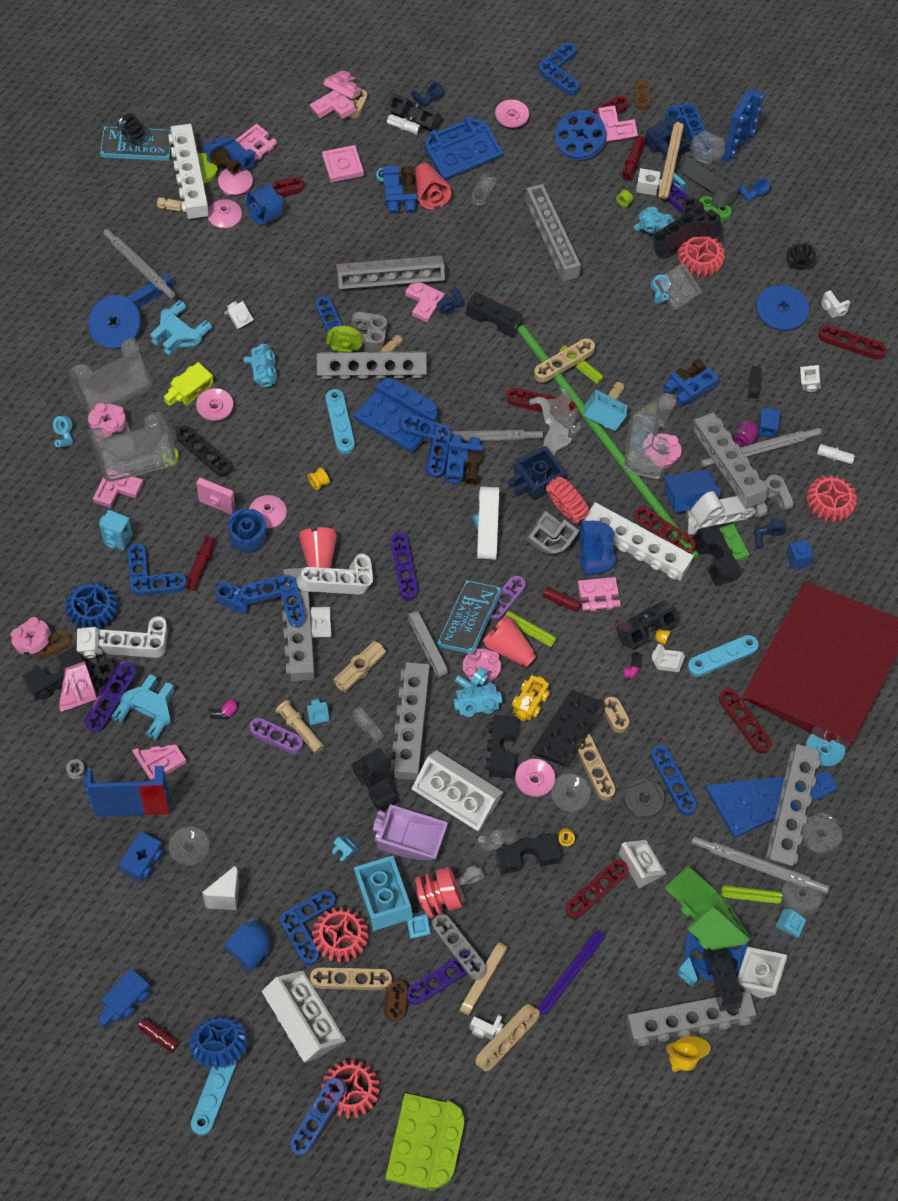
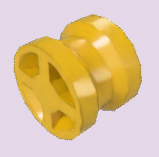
M321 467L315 473L307 475L309 483L316 491L322 485L330 483L328 475Z

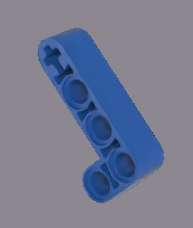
M693 104L669 107L666 110L664 121L675 116L684 125V133L692 152L710 162L713 148L697 108Z

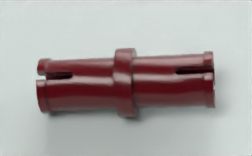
M548 586L542 595L543 598L557 603V606H564L576 613L582 604V601L567 596V593H560Z
M146 1017L142 1019L137 1027L138 1030L150 1037L154 1044H160L170 1053L179 1044V1041L164 1032V1028L157 1027L147 1020Z

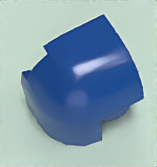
M594 520L581 522L578 541L581 542L579 558L583 574L602 573L609 570L616 561L613 552L615 532L604 522Z
M251 918L248 921L249 924H242L224 945L225 951L239 961L240 968L245 972L248 969L252 971L262 958L266 961L270 954V940L267 932Z

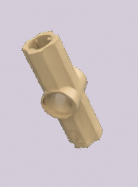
M373 641L362 653L354 656L351 659V663L333 679L337 688L346 693L360 678H364L368 671L386 654L383 646ZM357 665H363L364 667L359 669V668H356L355 666H357Z

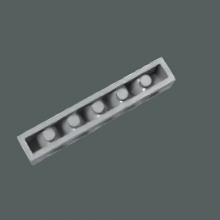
M540 184L527 188L525 202L562 282L578 278L581 264L544 185Z
M442 255L336 264L339 289L445 280Z
M426 351L317 352V375H321V379H331L332 375H339L341 379L350 378V375H357V378H368V375H375V378H386V375H394V378H404V375H412V378H422L423 374H427ZM374 360L377 363V367L374 370H369L366 366L368 361ZM406 360L413 362V367L409 370L403 368V363ZM338 361L341 367L338 370H332L330 363ZM350 361H357L359 367L356 370H351L348 367ZM386 361H394L395 367L392 370L386 369Z
M714 412L694 419V434L744 508L747 509L765 502L766 493L768 492L766 484L761 482L757 471L752 469L748 458L743 456L739 445L734 443L730 432L726 431L723 427L721 419L717 418Z
M304 568L284 569V575H291L296 581ZM285 582V586L290 587V584ZM299 589L298 592L305 613L304 625L299 628L290 626L286 612L282 611L283 622H287V628H283L284 640L288 639V645H285V657H289L290 662L286 663V675H290L291 681L314 680L308 591ZM291 597L286 602L289 605H294L297 599ZM295 610L293 611L295 621H298L299 617L297 615V611ZM295 640L302 641L301 643H294ZM297 657L303 658L302 661H296L295 659Z
M406 662V668L401 669L400 681H404V686L399 687L398 698L402 699V704L397 705L396 716L400 717V722L395 723L394 734L398 735V740L393 741L392 753H396V758L391 759L390 771H394V778L416 780L418 777L429 664ZM416 683L418 686L411 687L409 684ZM408 701H415L416 704H415V705H409L407 702H408ZM406 719H413L414 722H413V723H407L405 720H406ZM404 737H411L412 740H411V741H405L403 738H404ZM409 755L411 758L405 760L402 759L401 756Z
M799 744L791 748L765 856L766 861L790 868L798 860V853L796 851L803 838L801 829L807 821V814L805 812L811 803V788L814 787L816 782V776H814L815 769H818L820 764V758L818 757L820 751ZM800 764L805 766L806 773L801 772ZM795 783L802 787V792L796 790ZM791 802L797 805V811L792 810ZM787 821L792 823L793 830H789L786 827ZM782 840L788 843V850L782 847Z
M750 991L742 992L741 1008L734 1009L737 1014L734 1016L730 1015L727 1011L720 1012L716 997L629 1014L626 1018V1024L631 1044L645 1046L650 1044L652 1040L658 1039V1042H665L670 1040L672 1036L678 1035L679 1038L690 1036L692 1032L698 1031L699 1034H705L710 1032L712 1028L719 1027V1030H725L732 1027V1024L739 1023L740 1026L751 1024L756 1016ZM713 1012L716 1015V1019L708 1018L706 1013ZM693 1016L696 1019V1023H689L686 1017ZM666 1021H674L676 1027L671 1028L667 1026ZM652 1024L656 1031H648L645 1025Z

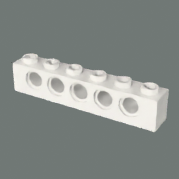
M191 124L171 126V134H168L169 143L173 144V147H171L172 158L176 157V161H173L174 169L179 172V174H176L177 184L182 187L179 188L180 199L184 198V201L181 202L182 210L187 213L188 219L208 216V205Z
M596 502L590 509V513L584 518V521L594 520L608 524L615 532L613 545L617 546L622 552L634 555L637 560L645 561L653 569L665 572L672 579L681 581L692 563L694 556Z

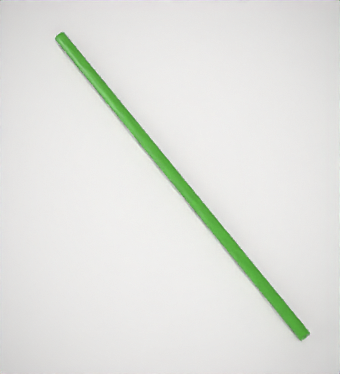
M525 325L520 326L517 331L541 363L549 359ZM560 373L555 376L554 380L566 396L576 404V409L655 513L679 529L598 422L584 416L585 404L563 375ZM671 531V534L676 539L677 532ZM682 539L680 540L685 549L692 547L690 542L687 544ZM696 550L691 554L694 556L693 560L699 557V553Z

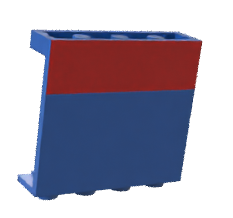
M163 765L155 766V781L95 783L94 772L91 768H88L87 775H84V788H86V794L89 795L91 810H95L96 817L170 815V793Z

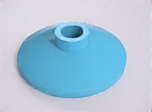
M811 734L806 742V747L820 751L818 757L820 758L819 765L834 766L840 763L845 755V746L834 740H831L829 743ZM821 749H825L827 753L822 752Z

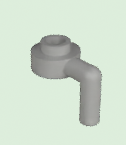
M471 866L465 870L466 872L462 877L456 879L463 903L466 900L461 886L482 880L485 877L482 868Z

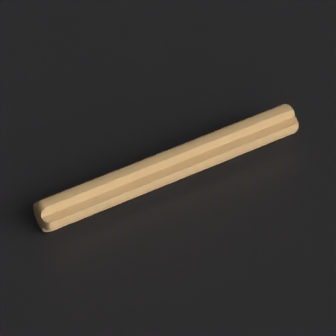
M676 122L673 126L659 190V198L664 200L669 197L684 125L680 122Z

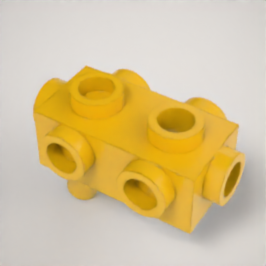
M531 675L528 681L525 680L520 689L522 693L520 696L516 695L512 702L514 707L513 713H515L519 720L525 721L527 719L531 721L532 717L537 718L539 715L541 701L546 702L550 691H548L549 683L544 678Z

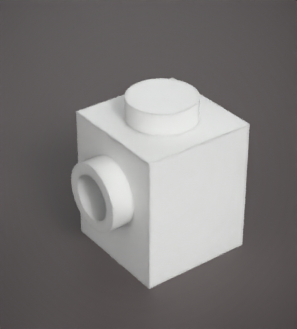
M819 365L800 367L803 390L815 392L817 389H821Z

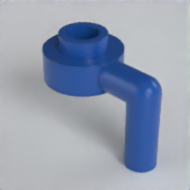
M762 178L753 185V190L750 193L743 183H740L739 191L745 200L749 202L757 195L768 193L771 184L767 178Z

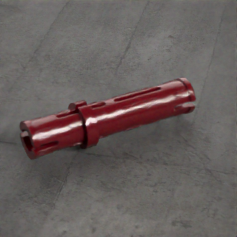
M643 136L635 138L630 155L625 161V168L621 175L624 180H631L634 171L638 167V160L646 142Z
M205 536L200 550L196 552V560L185 583V588L191 590V588L192 591L196 590L206 563L211 559V551L216 543L213 537H209L208 540V536Z

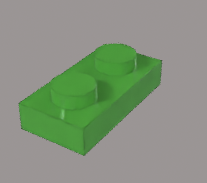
M734 524L720 528L736 562L747 559L749 553Z

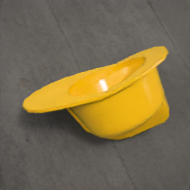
M688 1036L667 1045L666 1050L669 1053L672 1071L693 1070L699 1059L710 1053V1044L700 1037Z

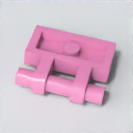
M255 124L235 140L245 150L252 149L256 152L255 161L260 160L266 152L273 150V147L277 144L274 138L270 141L267 140L269 133L258 124ZM262 145L260 149H256L257 146Z
M616 577L578 581L580 601L588 600V603H582V611L590 610V612H594L596 609L607 608V610H613V608L621 607L620 600L612 599L613 597H618L619 594ZM605 598V601H595V599Z

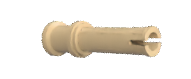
M290 700L284 701L276 708L275 712L281 714L286 720L287 726L293 727L314 754L324 748V744L302 720L301 713L296 712L291 706Z

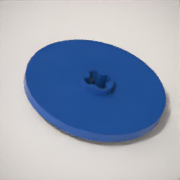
M775 285L765 289L759 295L756 310L759 318L767 326L780 331H790L799 328L805 323L809 315V303L806 297L797 289L786 285Z
M111 295L101 299L93 307L88 320L92 338L99 345L109 349L122 348L131 343L137 336L141 325V316L137 306L128 298L120 295ZM113 319L116 320V322H117L116 325L113 324V322H112Z

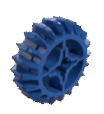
M90 581L89 585H86L83 582L82 587L76 585V591L70 590V596L66 598L65 609L67 610L66 614L72 624L75 623L77 628L81 626L82 628L97 627L101 630L102 624L108 626V621L113 622V616L117 615L118 602H116L117 597L113 590L108 589L106 584L101 586V583L98 581L94 585ZM98 597L104 598L107 601V605L99 601ZM76 608H81V610L85 612V615H81L79 612H77Z
M221 1015L218 1019H214L211 1016V1020L208 1022L203 1020V1025H197L196 1031H192V1037L189 1041L190 1051L194 1060L199 1062L201 1067L206 1065L208 1070L213 1066L216 1070L220 1066L226 1069L228 1064L234 1066V1060H241V1055L245 1054V1048L248 1044L247 1034L242 1024L238 1023L236 1019L231 1020L229 1016L223 1019Z

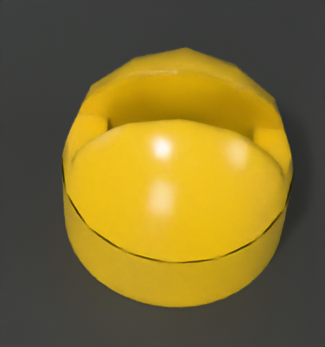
M659 629L655 634L656 641L666 645L671 631Z
M565 828L559 832L558 839L561 845L570 846L574 843L575 836L572 830ZM567 833V840H564V834Z

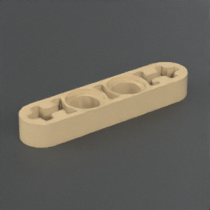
M582 339L537 365L534 370L535 380L547 382L590 357L594 353V342L591 339ZM569 353H573L577 357L575 359H569L567 355ZM560 362L562 366L556 368L552 365V363Z
M588 733L584 741L586 747L583 749L584 745L582 743L577 750V754L597 796L607 801L613 798L615 786ZM591 752L595 755V759L591 761L586 760L584 754ZM599 769L603 772V776L596 778L593 776L592 771ZM604 781L605 788L610 789L609 794L602 792L603 785L601 782Z
M498 942L485 964L487 973L482 979L475 981L460 1008L462 1013L468 1016L472 1013L508 949V946Z
M320 967L311 972L310 981L315 988L386 990L387 985L392 982V976L385 969ZM321 973L322 977L329 978L328 973H332V983H328V979H322L321 983H318L314 977ZM337 974H344L347 979L343 984H338L334 980ZM359 974H364L367 977L365 984H358L355 979ZM370 974H374L373 979H380V975H385V979L388 980L384 984H380L379 980H373L374 985H371Z
M531 1004L523 1006L477 1055L476 1065L484 1071L492 1069L537 1021L539 1010Z

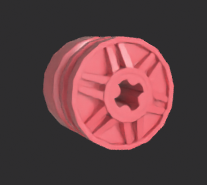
M450 866L436 870L437 880L435 881L429 873L425 874L426 884L422 876L415 878L419 902L429 919L435 917L433 907H435L439 915L443 914L442 904H445L449 911L463 907L461 894Z

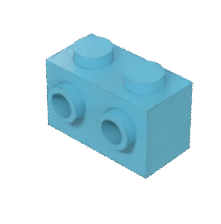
M595 390L585 403L584 416L602 424L606 428L616 431L627 416V405Z
M108 510L106 515H103L99 521L103 541L109 548H118L125 551L133 537L130 519Z

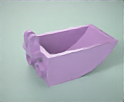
M390 804L387 812L378 811L377 818L374 821L373 831L377 832L375 836L377 849L409 859H436L448 822Z

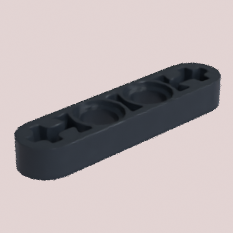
M186 425L176 429L178 442L219 477L230 475L232 469L229 460L193 429ZM181 433H184V434L187 433V434H188V438H187L185 435H183V436L181 437ZM194 443H201L202 447L194 449L192 445ZM207 454H213L215 455V458L213 460H207L205 459V456ZM219 465H221L222 467H225V466H226V470H224V469H221V470H220V466H219Z

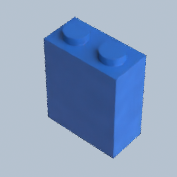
M708 469L665 476L664 491L674 512L691 510L704 494L714 491L718 498L721 497L720 488L716 487L715 479L710 475Z

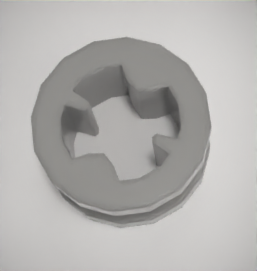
M74 759L68 762L66 771L70 778L80 779L85 774V767L82 761ZM75 766L77 768L79 766L80 771L72 773V767Z

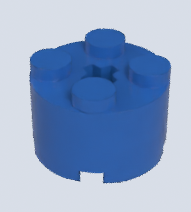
M270 183L264 184L245 195V206H249L250 211L248 213L257 224H267L282 215L284 200L281 195H277Z
M239 509L230 516L228 534L232 546L239 551L249 554L264 545L267 539L266 522L264 516L255 509Z

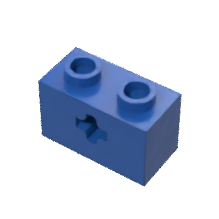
M140 831L119 863L120 872L142 883L144 878L147 879L151 875L154 862H158L164 852L162 843Z

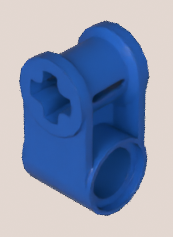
M226 582L220 583L217 586L216 599L220 605L241 614H246L248 610V604L241 598L242 588ZM250 591L247 592L248 597L252 596ZM226 592V593H228L229 595H227V596H222L221 593Z

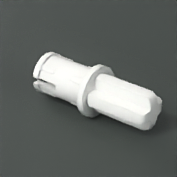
M392 114L388 116L387 124L400 128L401 131L405 130L418 135L421 124Z
M820 444L817 455L833 459V461L836 459L852 464L855 458L854 454L838 450L839 447L833 448Z

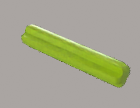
M564 345L560 349V352L567 349L568 347ZM569 353L567 355L569 359H575L577 357L573 353ZM585 360L574 365L596 384L603 380L604 376Z
M511 611L505 614L508 618L511 617L521 631L550 647L554 645L556 636Z
M727 885L722 886L721 895L725 898L777 904L782 901V893L779 891Z

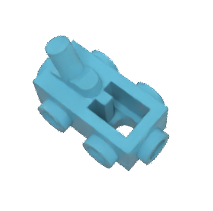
M647 207L640 212L638 218L640 221L634 225L636 231L643 229L646 232L655 234L675 220L670 214L658 212L656 207Z
M260 344L258 347L251 349L252 357H244V363L251 364L255 382L262 387H270L277 380L274 367L276 363L275 355L269 349V345Z
M487 682L481 687L457 690V699H453L455 711L459 710L460 715L472 717L478 712L491 714L494 710L499 709L498 703H502L501 692H497L495 684Z

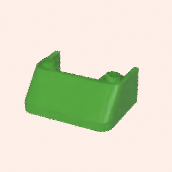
M687 866L665 887V890L680 902L682 906L680 910L687 917L692 916L695 919L687 929L699 939V943L706 950L708 948L716 950L745 945L751 939L730 903L691 867Z

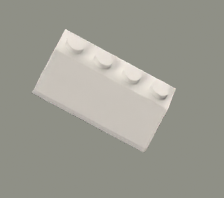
M437 750L427 757L411 788L477 831L486 822L503 794V791Z
M304 971L278 976L262 990L268 1004H270L278 1021L283 1026L304 1063L318 1059L346 1041Z

